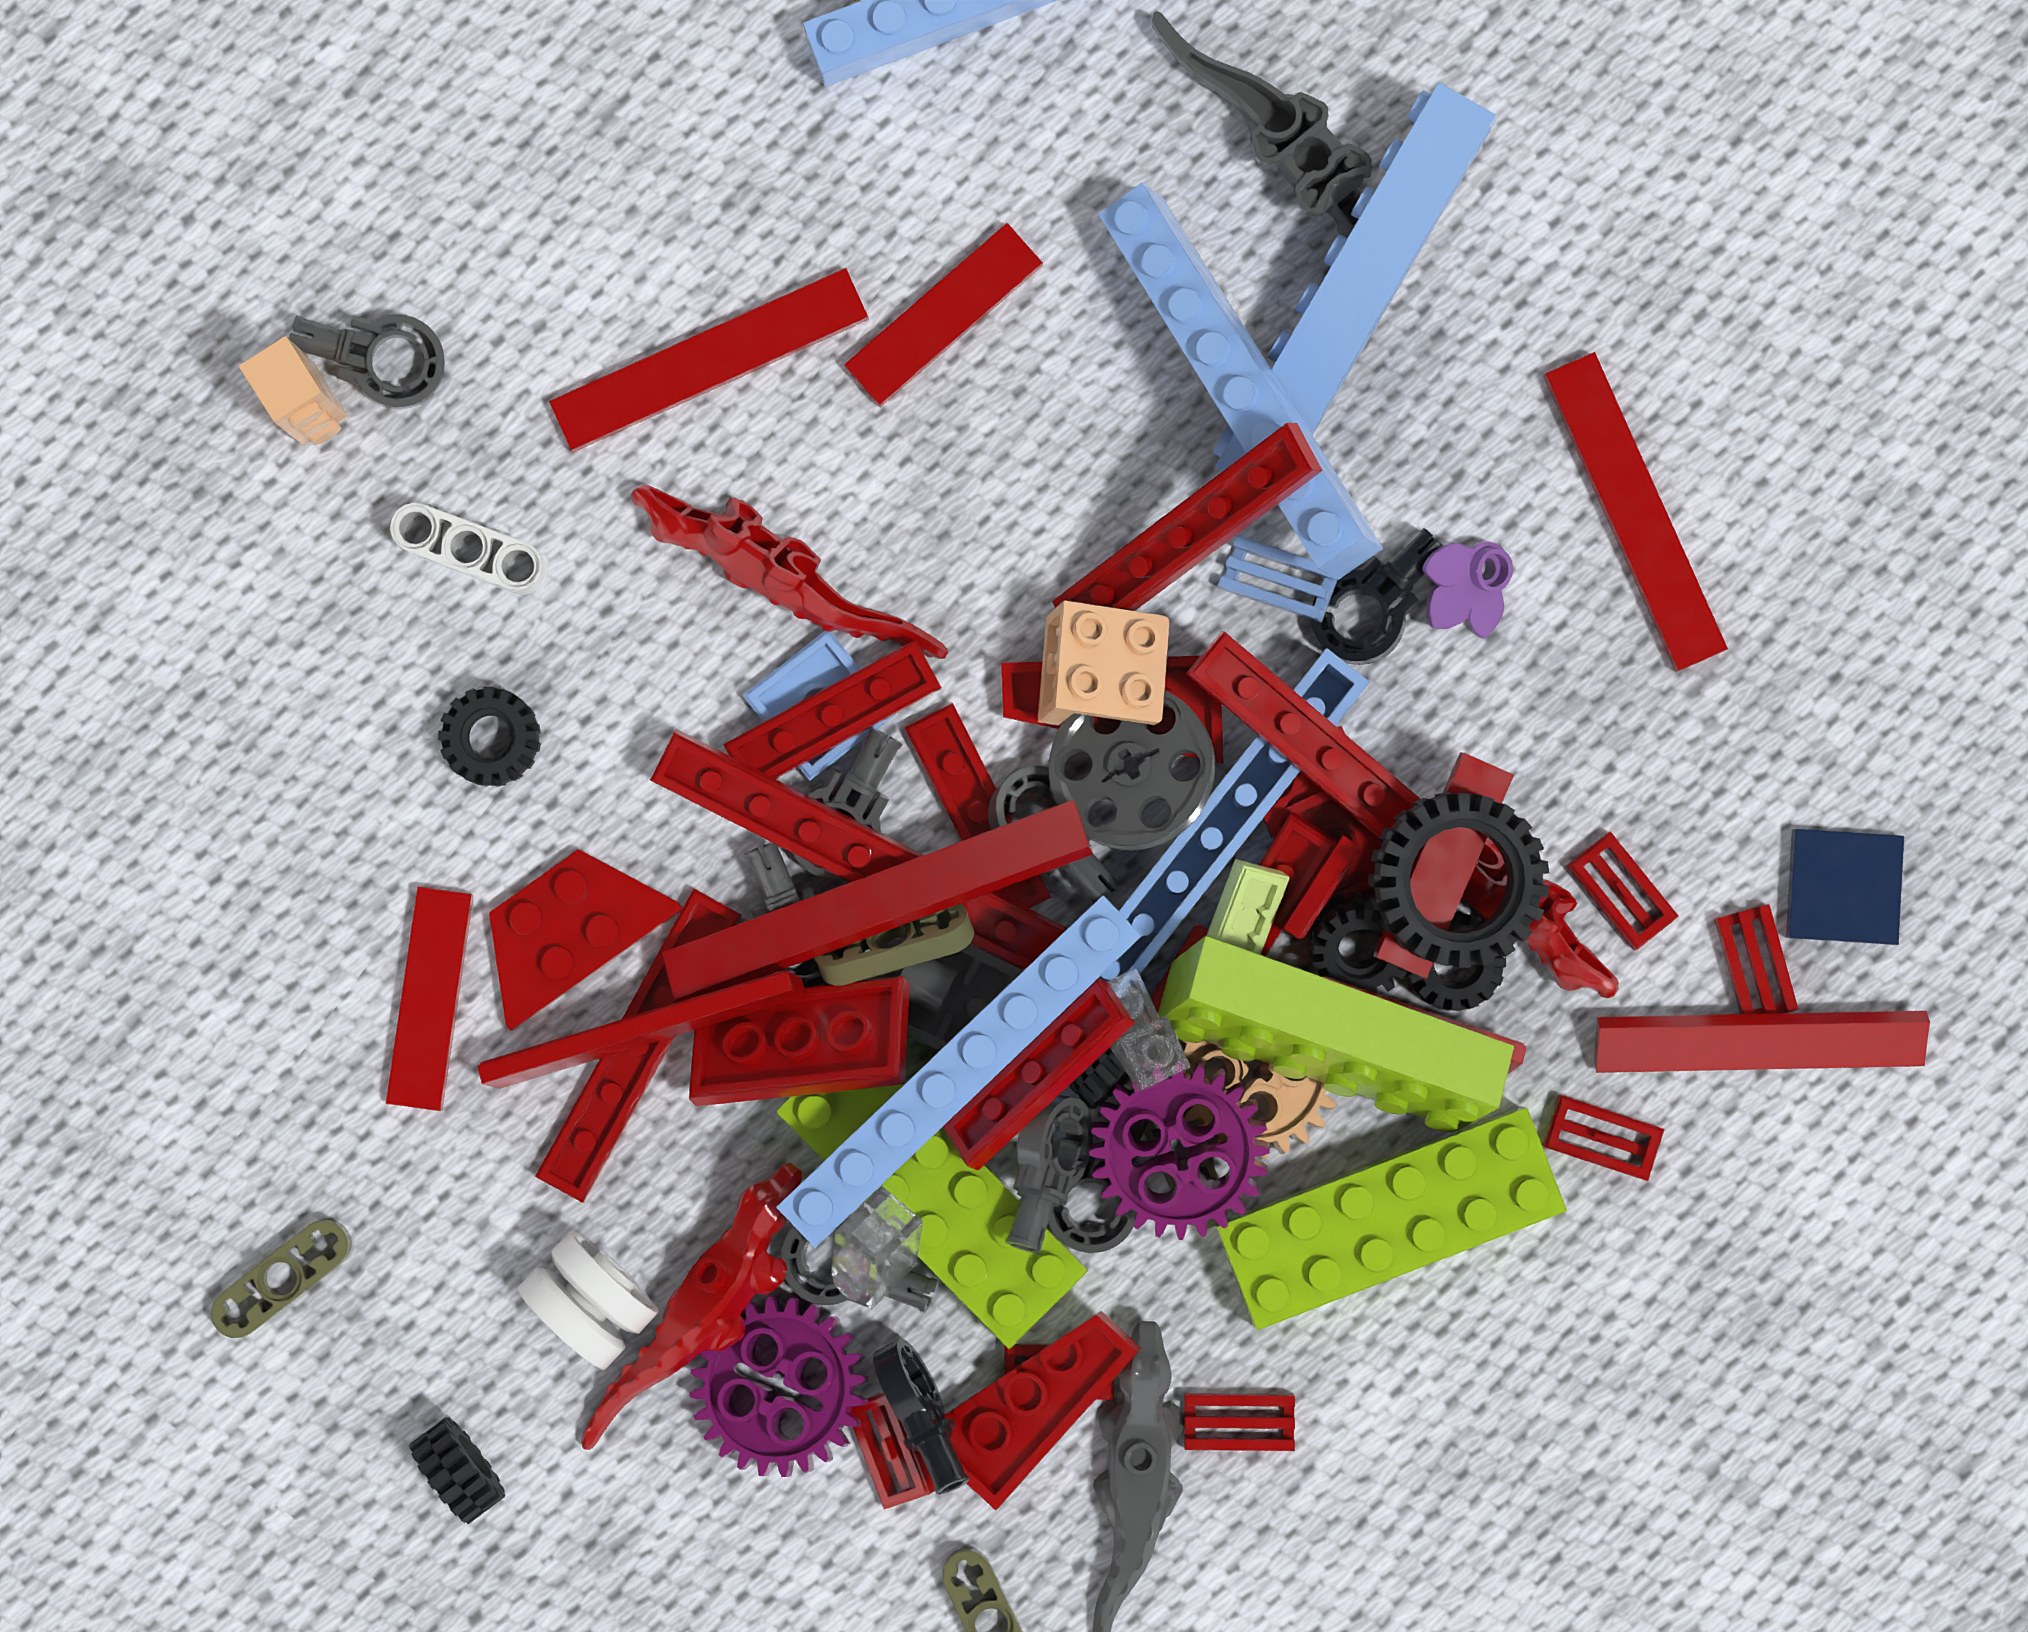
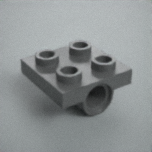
M969 944L957 953L904 968L900 976H904L910 984L907 1035L940 1051L1024 970L972 944Z

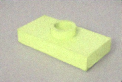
M1235 859L1206 936L1260 955L1290 877L1280 870Z

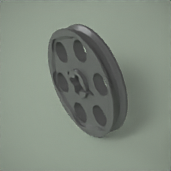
M1164 690L1163 707L1174 710L1176 722L1174 727L1165 734H1153L1148 730L1147 724L1121 720L1119 728L1113 733L1107 735L1099 734L1093 726L1095 716L1074 713L1061 724L1055 736L1049 757V780L1057 805L1074 800L1079 809L1087 837L1100 845L1129 851L1149 849L1162 845L1189 828L1208 802L1216 771L1212 741L1205 726L1193 710L1177 696ZM1077 753L1088 754L1092 759V769L1089 775L1079 781L1067 779L1064 773V766L1068 758ZM1182 754H1195L1199 757L1201 763L1197 776L1190 781L1176 780L1172 776L1173 762ZM1130 755L1137 761L1145 759L1138 766L1141 775L1135 779H1131L1127 773L1119 775L1126 768L1123 760ZM1108 799L1113 801L1117 807L1114 821L1103 828L1092 826L1088 820L1091 806L1099 800ZM1154 800H1164L1170 804L1171 816L1168 822L1159 828H1149L1144 825L1142 820L1145 806Z

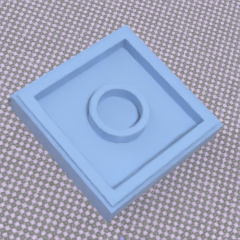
M824 631L746 692L743 697L761 720L765 722L859 671L860 668L833 633ZM895 715L873 726V728L879 729ZM871 728L803 764L799 768L811 782L865 740L870 734Z

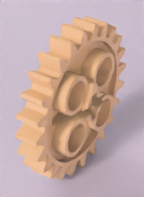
M1172 1036L1177 1042L1182 1044L1181 1050L1165 1053V1058L1172 1062L1176 1058H1180L1184 1073L1192 1074L1199 1060L1204 1061V1065L1210 1058L1222 1061L1228 1071V1078L1223 1086L1226 1089L1240 1082L1249 1070L1247 1065L1243 1063L1244 1061L1222 1053L1221 1046L1204 1040L1200 1043H1191ZM1263 1062L1259 1071L1264 1078H1257L1247 1082L1238 1101L1240 1103L1246 1102L1253 1093L1265 1097L1270 1107L1269 1116L1266 1120L1267 1131L1254 1139L1272 1142L1280 1154H1286L1290 1152L1288 1136H1291L1300 1144L1307 1143L1309 1137L1304 1125L1308 1124L1317 1129L1323 1128L1325 1122L1317 1113V1110L1319 1108L1334 1109L1337 1104L1325 1095L1326 1090L1323 1087V1082L1306 1076L1303 1079L1291 1081L1273 1071L1272 1064ZM1194 1104L1183 1113L1187 1122L1197 1119L1201 1123L1200 1126L1209 1124L1214 1118L1212 1110L1202 1104ZM1225 1133L1216 1134L1215 1141L1223 1142L1228 1137ZM1268 1154L1259 1156L1258 1159L1268 1158Z

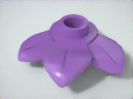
M1480 541L1470 547L1452 542L1435 550L1423 565L1425 575L1436 584L1431 589L1426 604V613L1430 627L1434 629H1449L1468 620L1473 632L1479 638L1485 639L1496 628L1504 612L1502 589L1508 585L1513 574V563L1510 556L1500 545L1489 541ZM1485 563V572L1482 574V567Z

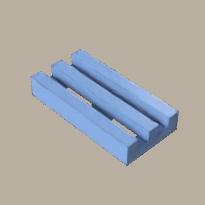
M1236 535L1233 543L1235 547L1232 556H1228L1225 564L1227 570L1225 576H1221L1218 587L1224 591L1322 622L1337 579L1319 570L1311 559ZM1249 553L1322 577L1324 580L1322 586L1244 561L1245 557ZM1242 572L1317 597L1315 605L1311 606L1237 581L1239 573Z

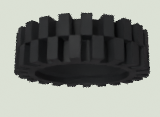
M1460 792L1434 794L1435 797L1422 798L1413 802L1414 807L1408 811L1401 810L1393 817L1396 823L1391 829L1384 828L1379 836V839L1383 840L1379 850L1373 849L1370 860L1371 862H1376L1374 874L1368 873V886L1374 887L1375 897L1370 898L1374 910L1380 912L1383 919L1379 920L1384 930L1392 933L1395 937L1394 941L1402 948L1411 951L1413 955L1444 966L1448 965L1458 968H1471L1473 964L1484 966L1495 962L1494 957L1498 955L1506 957L1514 952L1516 949L1513 945L1518 940L1526 941L1533 933L1528 929L1533 920L1540 921L1544 910L1538 908L1541 897L1548 898L1550 887L1543 885V874L1549 873L1548 861L1541 860L1539 851L1544 850L1540 838L1533 837L1529 832L1533 827L1527 820L1517 817L1514 814L1515 810L1506 804L1498 803L1493 798L1483 795ZM1457 827L1479 831L1489 838L1502 855L1507 875L1505 894L1498 909L1487 921L1475 928L1460 932L1445 931L1426 920L1416 907L1410 885L1412 865L1419 850L1433 836L1444 830Z

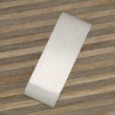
M419 503L403 505L395 512L391 519L390 531L392 538L399 547L417 558L519 595L536 592L546 580L548 569L545 559L533 546L524 541ZM418 517L429 518L432 529L428 539L419 544L409 543L405 534L409 522ZM468 536L480 537L483 544L480 557L474 562H460L456 554L459 542ZM518 555H529L532 557L534 570L531 576L522 582L511 581L507 574V567L511 559Z

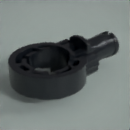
M1423 528L1420 534L1391 563L1388 561L1384 565L1376 556H1373L1360 570H1352L1337 580L1333 593L1336 590H1339V592L1331 599L1330 607L1337 609L1343 599L1354 594H1363L1375 598L1381 604L1383 620L1378 632L1367 640L1370 646L1373 647L1385 635L1387 639L1380 646L1368 652H1346V647L1360 650L1363 649V644L1359 640L1350 641L1342 637L1335 628L1334 615L1327 612L1326 617L1329 627L1327 630H1323L1322 622L1311 619L1314 634L1322 647L1329 649L1345 663L1353 665L1371 664L1389 655L1397 647L1403 636L1406 626V615L1420 602L1416 595L1411 592L1414 589L1413 585L1425 574L1423 572V565L1427 558L1443 545L1437 539L1435 540L1427 529ZM1391 581L1395 586L1386 595H1381L1380 591ZM1356 582L1354 585L1344 587L1346 584ZM1317 597L1314 598L1312 606L1315 605ZM1395 620L1392 631H1389L1391 621ZM1335 637L1339 645H1332L1329 639Z
M899 1338L878 1349L873 1355L875 1371L882 1390L894 1410V1414L903 1423L908 1438L903 1441L905 1447L920 1452L935 1486L936 1494H946L965 1485L969 1481L968 1475L965 1474L949 1438L953 1435L952 1430L955 1429L956 1424L953 1419L945 1418L940 1393L924 1361L913 1346L903 1338Z

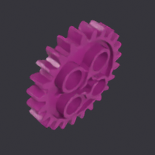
M1176 1058L1172 1073L1165 1074L1160 1064L1154 1061L1152 1063V1078L1146 1080L1141 1073L1133 1070L1131 1071L1132 1090H1128L1117 1083L1113 1086V1094L1119 1102L1118 1105L1110 1102H1101L1099 1111L1109 1122H1093L1091 1133L1105 1141L1091 1144L1089 1155L1105 1159V1161L1093 1167L1092 1175L1093 1178L1110 1179L1102 1188L1101 1196L1103 1199L1116 1195L1121 1197L1116 1206L1115 1214L1117 1216H1121L1131 1209L1136 1211L1135 1229L1138 1230L1150 1219L1155 1221V1237L1160 1238L1167 1224L1175 1225L1178 1239L1183 1240L1187 1225L1194 1224L1199 1234L1205 1237L1207 1235V1220L1213 1218L1218 1225L1226 1228L1228 1227L1226 1213L1228 1208L1241 1215L1246 1212V1205L1240 1196L1242 1193L1258 1197L1259 1186L1250 1176H1267V1165L1255 1159V1157L1269 1154L1270 1143L1254 1138L1267 1131L1266 1120H1249L1257 1111L1258 1102L1256 1099L1243 1103L1238 1101L1244 1091V1084L1242 1082H1238L1228 1089L1223 1087L1225 1080L1224 1069L1221 1068L1209 1079L1204 1077V1061L1199 1060L1192 1074L1184 1073L1181 1059ZM1194 1104H1202L1212 1110L1214 1118L1209 1124L1196 1127L1190 1125L1185 1120L1183 1113ZM1140 1119H1148L1155 1122L1161 1132L1151 1141H1141L1132 1135L1130 1126ZM1219 1133H1225L1228 1137L1223 1142L1200 1143ZM1180 1139L1182 1145L1188 1147V1157L1179 1159L1175 1151H1170L1171 1141ZM1158 1155L1140 1165L1132 1163V1158L1136 1156ZM1218 1157L1227 1162L1229 1171L1220 1178L1211 1179L1204 1176L1198 1167L1204 1159ZM1162 1171L1170 1174L1174 1178L1176 1185L1166 1193H1157L1148 1188L1145 1183L1146 1178L1154 1172Z
M767 1297L765 1313H762L755 1302H749L745 1307L746 1319L744 1323L746 1329L744 1337L722 1352L712 1350L701 1352L700 1355L708 1360L707 1367L691 1369L690 1374L704 1380V1387L690 1392L689 1396L694 1399L705 1400L706 1405L705 1408L694 1415V1419H711L713 1426L706 1432L704 1439L707 1441L722 1437L725 1440L718 1454L721 1458L728 1457L736 1451L740 1452L737 1462V1468L740 1470L747 1469L756 1459L758 1460L757 1469L759 1476H769L774 1463L777 1462L781 1477H790L793 1472L794 1461L796 1460L804 1473L814 1470L813 1454L824 1462H831L833 1455L828 1444L832 1442L841 1447L848 1446L850 1442L843 1433L842 1428L844 1426L860 1427L862 1424L850 1412L852 1406L868 1405L866 1398L855 1394V1386L868 1382L869 1376L854 1374L852 1368L865 1358L864 1354H847L845 1349L855 1336L853 1333H846L837 1337L833 1334L840 1321L837 1316H831L822 1323L818 1322L821 1306L817 1304H812L801 1315L800 1299L797 1298L789 1299L784 1312L781 1310L777 1297ZM765 1334L773 1337L778 1346L777 1357L768 1366L758 1361L754 1351L756 1342ZM813 1358H819L827 1368L826 1381L818 1389L811 1388L806 1383L803 1374L805 1365ZM739 1363L745 1364L753 1371L769 1378H781L785 1375L783 1384L786 1387L820 1400L823 1408L817 1411L792 1396H777L773 1399L776 1391L773 1387L738 1373L736 1366ZM741 1385L749 1387L755 1398L753 1409L745 1416L737 1413L732 1405L733 1392ZM790 1408L800 1412L804 1421L802 1433L794 1440L784 1435L780 1424L783 1414Z

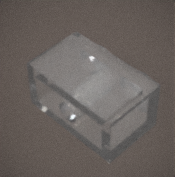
M882 1185L836 1230L831 1275L834 1276L833 1282L839 1291L852 1301L860 1299L870 1309H873L917 1265L923 1221Z

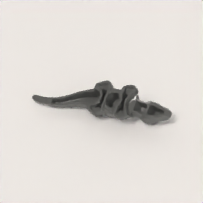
M1154 12L1152 27L1178 62L1190 75L1227 99L1247 121L1256 161L1260 165L1276 166L1294 188L1301 210L1307 215L1314 217L1323 216L1324 213H1328L1337 224L1338 234L1348 238L1359 220L1352 216L1351 213L1363 193L1360 186L1363 184L1364 178H1370L1373 170L1372 159L1360 147L1350 143L1342 145L1327 128L1328 106L1323 101L1303 92H1298L1295 95L1284 94L1270 83L1250 72L1225 64L1199 52L1180 36L1161 12Z
M1139 1321L1133 1329L1131 1338L1142 1349L1119 1373V1385L1123 1392V1404H1116L1111 1399L1105 1402L1099 1410V1425L1104 1439L1109 1442L1108 1467L1094 1479L1093 1488L1100 1506L1107 1515L1113 1529L1114 1546L1110 1570L1095 1606L1093 1632H1111L1114 1618L1121 1604L1146 1570L1159 1532L1162 1530L1166 1518L1171 1515L1183 1492V1485L1170 1472L1171 1448L1177 1442L1183 1430L1184 1414L1175 1403L1163 1406L1164 1396L1171 1384L1172 1373L1163 1344L1162 1332L1155 1321Z

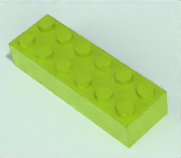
M1208 936L1203 937L1172 962L1155 1022L1170 1028L1171 1035L1180 1040L1191 1043H1200L1204 1040L1222 1047V1053L1231 1058L1242 1061H1252L1255 1058L1273 1065V1071L1282 1076L1293 1079H1303L1306 1076L1323 1082L1324 1089L1330 1093L1344 1097H1353L1356 1094L1374 1100V1106L1381 1111L1396 1115H1403L1407 1112L1425 1118V1124L1428 1127L1442 1132H1456L1499 1109L1514 1049L1513 1045Z
M904 1085L791 1096L776 1112L825 1161ZM943 1127L864 1201L1008 1349L1088 1272V1268L1048 1227L1045 1231L1041 1252L1038 1254L1023 1251L1007 1244L1006 1241L1016 1217L1020 1198L986 1164L979 1171L967 1167Z
M1518 1106L1466 1126L1456 1132H1450L1246 1211L1243 1215L1237 1214L1229 1217L1228 1227L1222 1228L1218 1224H1215L1252 1324L1258 1331L1567 1212V1208L1527 1107Z

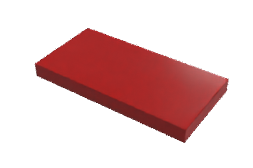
M904 976L857 981L841 986L829 984L804 987L806 997L694 1030L689 1100L697 1107L904 1085L910 984Z

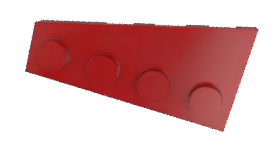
M1201 655L1167 657L1165 690L1185 702L1201 720L1212 741L1215 762L1224 764L1222 704L1186 675L1187 671ZM1043 661L1001 663L1003 718L1059 729L1061 724L1054 725L1038 722ZM1163 707L1162 720L1156 725L1147 724L1148 730L1156 735L1169 732L1176 722L1174 710ZM1095 716L1093 726L1099 734L1107 735L1119 728L1121 720ZM1191 753L1182 754L1183 756H1188V757H1193V758H1198V759H1199V757L1196 756L1195 754H1191Z
M1099 1311L946 1413L945 1418L953 1419L956 1424L955 1429L952 1430L953 1435L949 1438L965 1474L968 1475L969 1481L966 1484L996 1511L1142 1348L1106 1314Z

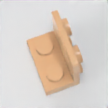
M1063 601L1046 616L1038 722L1060 725L1072 714L1076 713L1151 725L1158 724L1163 717L1169 618L1163 615Z

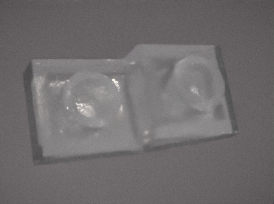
M1137 968L1107 981L1135 1022L1110 1047L1138 1090H1144L1191 1067L1168 1017H1159Z

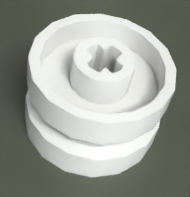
M572 1230L551 1251L554 1264L567 1280L549 1268L537 1267L519 1285L517 1290L531 1310L559 1338L591 1364L605 1370L625 1349L624 1340L611 1321L628 1332L639 1334L659 1313V1310L621 1265L585 1237Z

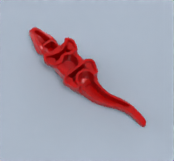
M642 484L632 491L631 500L634 505L641 507L648 515L651 534L657 541L681 546L688 550H697L703 556H710L723 568L725 577L734 585L744 589L751 588L768 598L771 604L781 605L793 611L794 616L798 619H807L820 625L825 631L832 632L837 630L847 632L855 638H860L863 635L874 636L881 641L891 640L898 642L901 646L916 639L920 649L927 657L946 658L948 649L945 645L917 626L890 614L853 604L843 598L816 572L821 559L806 543L792 537L781 539L762 525L763 517L745 501L730 497L726 503V510L720 515L693 508L686 501L646 484Z
M1487 839L1461 898V900H1466L1482 913L1485 921L1498 909L1504 897L1507 884L1504 860L1500 851L1490 839ZM1548 880L1544 881L1543 885L1550 886L1548 898L1541 897L1538 908L1543 909L1544 913L1540 921L1533 920L1528 927L1533 932L1525 941L1528 943V947L1530 950L1537 952L1542 964L1547 967L1560 988L1567 991L1589 988L1597 991L1601 997H1614L1619 989L1618 979L1596 957L1591 949L1579 942L1563 919L1578 904L1576 899L1563 887Z
M792 1163L784 1164L766 1179L749 1186L740 1194L736 1216L733 1219L731 1228L727 1229L700 1256L690 1269L682 1285L672 1293L666 1304L661 1324L657 1326L656 1335L648 1346L642 1347L638 1352L639 1356L631 1364L625 1365L617 1378L608 1385L606 1393L582 1433L581 1444L583 1449H592L615 1416L637 1395L670 1377L701 1352L707 1350L722 1352L744 1337L746 1327L744 1319L740 1315L755 1294L766 1295L774 1291L786 1278V1271L788 1269L786 1262L781 1258L771 1256L767 1249L773 1235L787 1221V1218L776 1207L800 1185L802 1180V1171Z

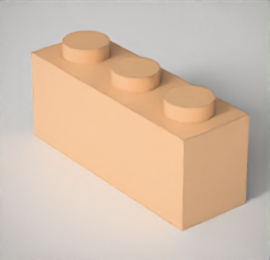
M284 336L238 365L274 423L302 445L310 440L313 445H319L335 436L341 430L338 422L348 417L346 411L316 364L287 336Z

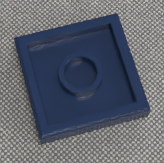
M1792 829L1786 938L1899 945L1904 836Z

